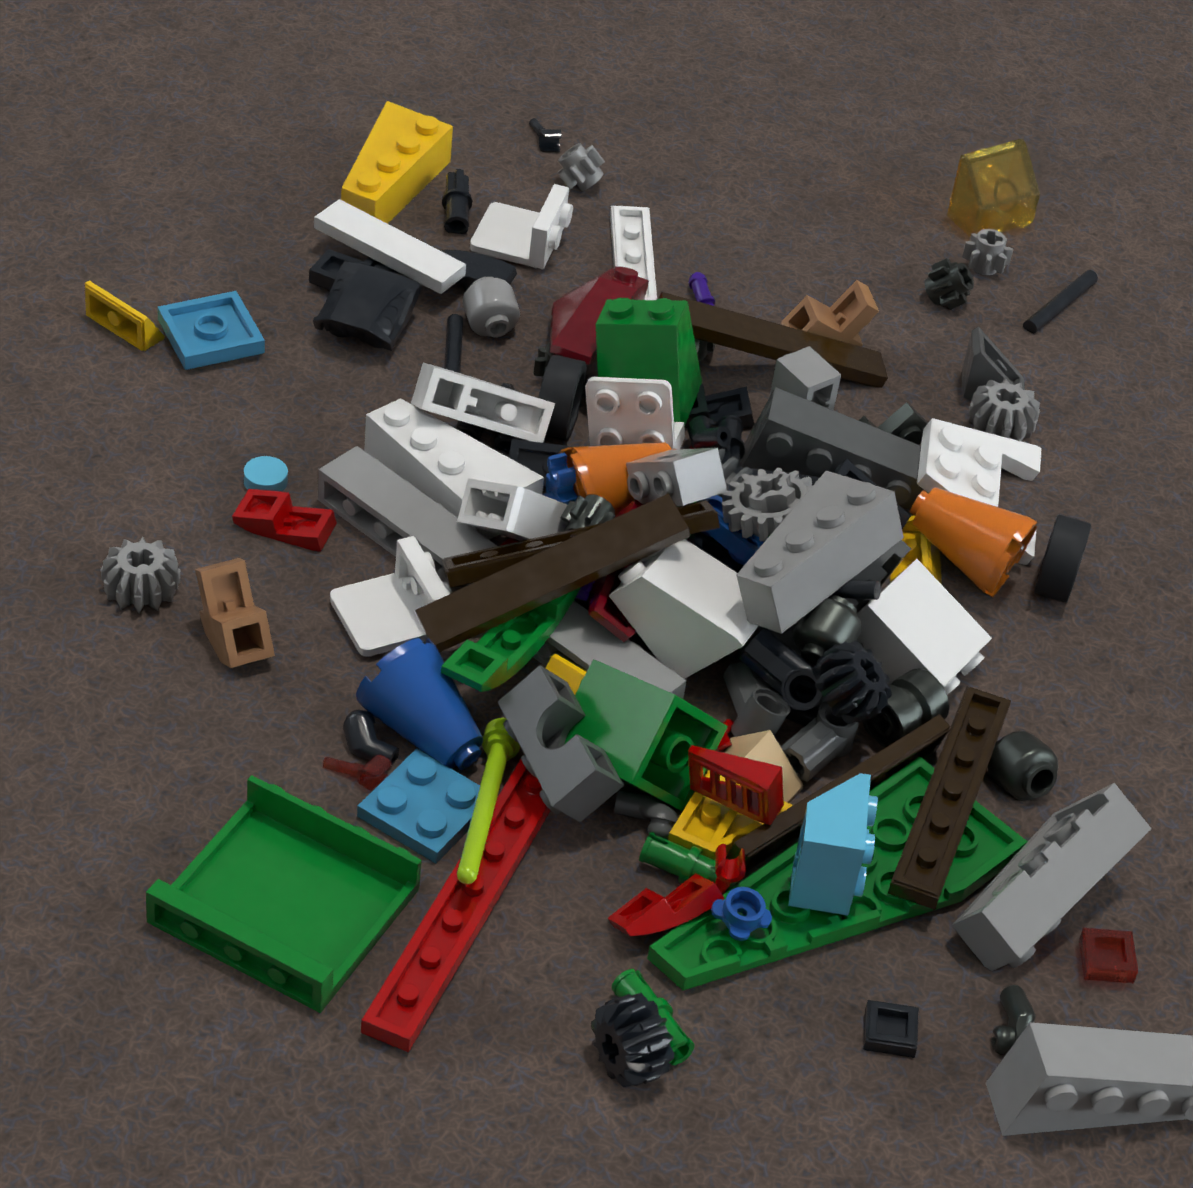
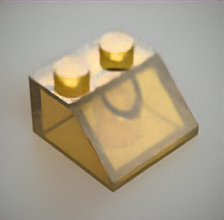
M1017 139L960 156L947 216L970 238L972 233L978 234L983 229H994L1004 232L1017 227L1023 228L1033 223L1040 191L1026 142L1023 139Z

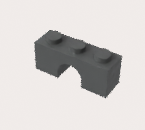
M539 665L498 701L507 719L503 723L508 734L520 744L524 755L521 757L522 762L527 770L538 779L543 788L540 791V797L553 813L559 815L562 812L581 822L624 786L605 750L578 734L565 744L569 731L586 716L567 681Z

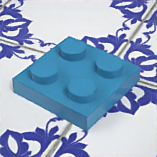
M237 291L158 306V321L185 370L265 353V340Z
M416 748L357 805V817L432 862L437 863L468 832L480 785Z

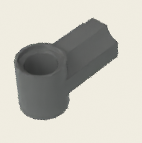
M742 661L730 664L723 677L738 715L731 726L734 737L771 730L775 736L790 713V706L781 695L771 690L769 684Z
M822 702L818 708L817 716L781 746L800 780L808 782L834 758L844 757L849 754L853 749L859 723L855 721L848 724L841 715H833L828 703Z

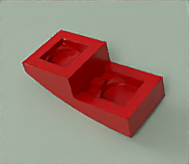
M248 489L232 515L234 524L253 534L320 552L337 524L334 510L293 506L289 492Z
M695 873L666 897L645 888L607 919L613 927L629 936L647 935L664 931L692 920L711 909L715 900H724L725 898L714 882Z

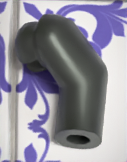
M1010 985L1004 988L1000 994V1001L1009 1020L1008 1027L999 1025L993 1030L996 1037H992V1046L999 1054L1008 1053L1029 1022L1034 1023L1036 1018L1024 990L1018 985Z

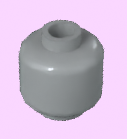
M483 277L473 282L464 293L463 306L470 328L477 335L501 337L511 331L518 323L520 317L518 303L511 285L505 280Z

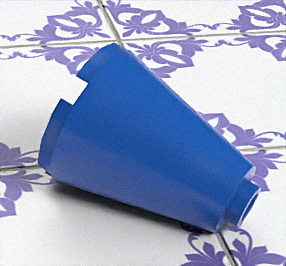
M420 638L411 639L396 647L376 664L381 672L372 682L367 676L363 678L356 692L357 701L365 710L425 754L451 769L456 766L459 770L466 769L480 757L482 753L480 746L483 743V737L453 678L441 673V666L444 664V660L436 645L428 638H426L425 644Z

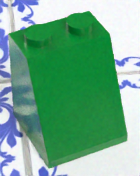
M667 298L656 300L607 299L596 322L598 377L668 381L672 387L674 422H684L685 427L702 384L688 301H676Z
M593 659L575 694L586 716L572 727L566 737L565 744L576 734L605 750L622 782L683 812L695 792L690 789L689 748L691 745L716 751L728 726L671 692Z

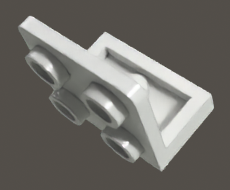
M554 184L540 213L498 202L491 203L470 241L471 251L544 269L553 249L557 250L564 227L567 228L571 221L573 205L568 204L569 187Z
M591 377L587 381L585 392L590 446L666 442L671 449H680L685 439L684 422H674L672 387L668 381L612 377Z
M411 536L397 540L395 573L335 588L330 592V603L358 652L362 656L369 657L394 650L399 645L414 638H420L423 642L426 641L427 636L415 610L453 592L446 581L442 582L436 573L431 554L424 552L416 538Z

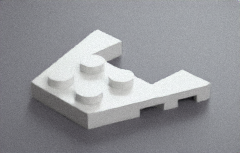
M932 418L923 429L917 484L928 493L936 487L998 507L1001 468L1024 480L1033 481L1040 473L1041 448L1033 444ZM1036 531L1018 562L1019 564L1027 565L1034 558Z

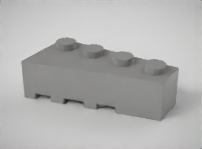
M825 471L737 573L736 576L747 621L782 634L903 539L895 491Z
M1113 783L1053 813L952 924V927L989 970L993 971L1007 964L1012 968H1016L1035 953L1036 949L1033 945L1042 937L1052 932L1061 923V918L1152 828L1118 786Z
M1029 1022L986 1082L1002 1136L1184 1119L1193 1121V1035Z

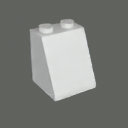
M686 539L630 564L618 575L621 583L609 595L658 661L668 668L675 670L684 679L741 648L759 626L747 621L736 576L737 572Z
M918 559L913 561L881 590L878 600H870L857 613L862 625L857 642L862 643L865 649L872 650L876 661L882 663L881 668L883 672L890 678V681L887 683L888 685L910 670L920 668L936 677L943 686L946 695H948L961 682L956 677V674L960 671L965 676L985 658L979 651L992 639Z

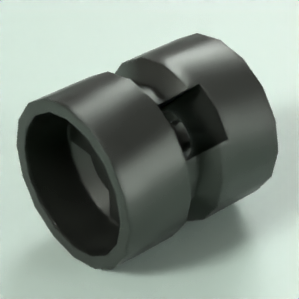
M920 668L912 669L888 685L891 688L892 696L888 699V705L881 709V713L870 720L865 719L862 723L866 732L886 748L939 714L945 720L950 709L948 697L943 686L931 673Z

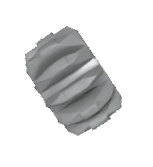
M1004 379L1002 383L989 380L986 386H978L973 394L968 411V421L973 423L975 430L1022 441L1024 437L1030 438L1032 432L1035 431L1040 414V402L1034 399V391L1022 389V383L1013 385L1009 384L1007 379Z
M144 537L136 543L124 539L121 548H109L107 559L103 560V566L101 567V580L104 582V591L107 594V599L116 600L120 610L128 607L130 604H134L136 610L140 613L143 606L149 604V606L158 611L162 601H173L175 590L178 589V584L181 581V573L173 549H165L161 540L151 544L146 543Z

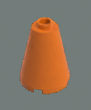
M666 442L569 447L562 449L558 454L565 452L567 455V467H574L576 483L574 484V491L576 495L582 496L584 499L589 494L603 497L612 504L615 509V515H617L634 500L628 489L627 479L629 475L626 463L675 449H671Z
M936 487L930 493L923 490L910 509V513L915 516L913 526L979 589L991 597L997 594L1010 577L1007 574L1015 563L1018 564L1036 531L1037 526L1035 525L1038 523L1028 516Z

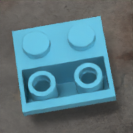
M860 773L807 802L792 866L788 906L848 915L853 896L862 897L866 880V867L861 865L862 863L871 864L875 844V834H870L869 829H867V826L874 825L878 803L877 796L869 795L871 775Z

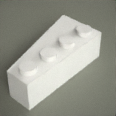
M401 398L366 414L364 451L380 460L383 465L404 480L409 481L429 498L443 505L446 510L456 517L459 515L468 478L519 486L542 495L543 476ZM474 527L477 532L488 540L499 535Z

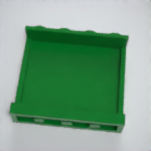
M251 775L247 779V801L171 885L157 879L146 891L147 923L321 1013L419 891L422 860L413 856L404 848L395 847L371 835L362 827L353 826L327 813L323 808L311 805L285 792L281 787L269 784Z

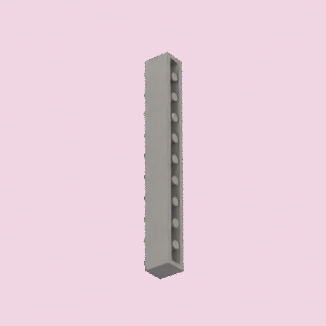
M358 446L329 462L318 471L317 500L334 510L336 514L395 557L397 540L414 536L422 550L431 554L436 573L442 582H447L442 564L444 558L497 546L477 532L474 527L457 522L458 517L446 510L443 505L429 498L409 481L401 478L383 465L380 460L370 456ZM473 583L451 587L452 592L458 591ZM575 600L554 632L533 656L537 661L547 666L550 658L557 654L586 672L593 659L671 692L682 699L684 697L686 686L684 678L679 676L675 670L668 668L648 654L638 644L633 643L629 639L622 642L589 615V611Z

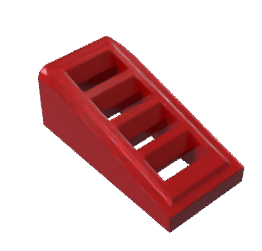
M691 745L689 748L688 761L691 790L755 821L768 825L773 823L784 806L782 766ZM703 767L710 770V778L704 777ZM720 775L725 777V782L720 781Z

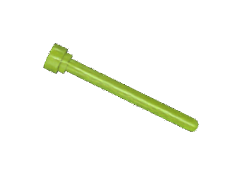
M506 718L494 719L485 728L482 747L488 758L457 870V878L463 884H471L477 878L506 762L515 757L520 750V744L508 734L503 723L507 720Z

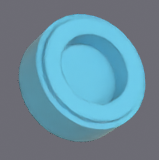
M260 456L246 463L244 467V485L247 490L258 489L282 492L287 487L288 468L280 459Z

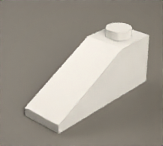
M424 362L411 404L422 410L524 440L541 443L544 442L555 406L553 402Z

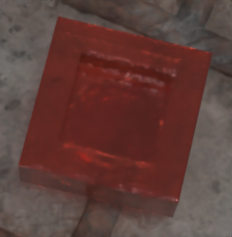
M1083 927L1079 938L1084 980L1134 984L1138 974V965L1133 932Z

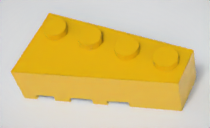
M387 101L342 186L341 200L388 224L451 162L453 126L441 122L435 117L426 116Z

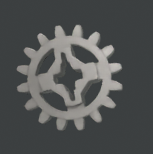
M776 468L773 474H767L764 469H758V476L742 474V483L731 481L728 484L729 491L722 493L723 520L725 523H729L731 532L742 529L743 538L747 539L754 534L759 537L760 541H765L768 535L773 533L812 487V478L805 477L799 479V471L795 470L787 474L782 472V468Z

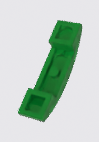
M580 588L489 629L477 643L467 639L441 666V673L480 692L489 691L503 684L522 669L540 650L565 616Z

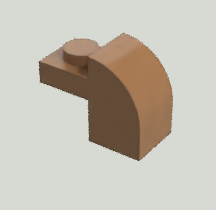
M856 280L831 307L806 295L782 320L781 324L862 347L863 343L858 333L871 322L879 310L869 287Z
M236 558L195 569L203 610L199 611L204 632L220 662L233 668L275 656L267 614L265 610L254 605L245 560Z

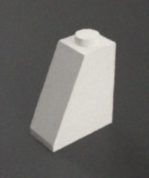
M468 478L457 522L523 541L564 532L568 523L564 522L560 517L567 504L519 486Z

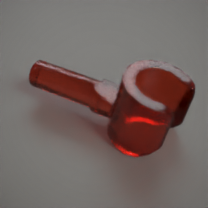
M382 755L374 756L365 765L331 757H325L323 760V768L351 775V777L357 778L360 785L370 791H373L389 776L384 772L391 767L389 759Z

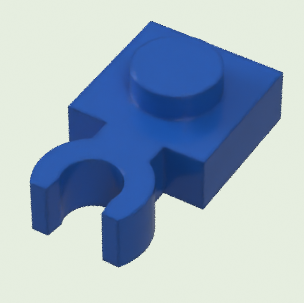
M565 452L549 456L547 459L549 473L546 474V493H542V495L567 505L570 501L575 502L578 496L574 491V484L576 483L574 467H567V455Z

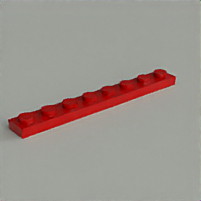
M522 759L497 797L476 880L471 884H463L458 880L459 859L362 1018V1034L406 1052L410 1051L551 810L540 797V791L543 788L538 779L524 766Z

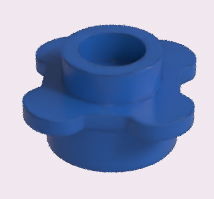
M748 887L732 889L725 900L717 899L711 907L712 915L725 923L732 938L740 941L747 940L750 932L757 928H767L772 920V915L766 909L763 897L757 891Z

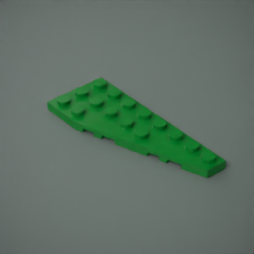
M919 756L869 792V795L878 797L874 825L867 826L869 833L875 834L871 864L862 863L861 865L866 867L862 897L853 896L848 915L788 906L792 866L798 845L797 842L732 888L748 887L754 889L763 897L766 909L772 915L771 923L767 928L755 929L750 932L747 940H736L730 936L729 929L721 919L715 918L712 915L711 909L696 918L677 926L650 945L647 959L684 991L933 911L934 909L888 894V890L935 768ZM976 800L936 910L963 901L1000 873L1028 842ZM732 889L723 894L725 899Z

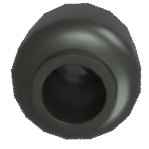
M830 595L802 617L793 631V639L797 647L802 651V658L816 666L818 664L817 660L824 656V652L837 644L839 646L845 641L848 643L857 641L862 630L861 620L857 616V609L848 600L836 595Z
M1023 730L1015 731L1002 737L995 744L988 765V774L994 782L1013 798L1021 801L1033 800L1046 795L1055 785L1059 768L1058 758L1051 748L1033 734Z

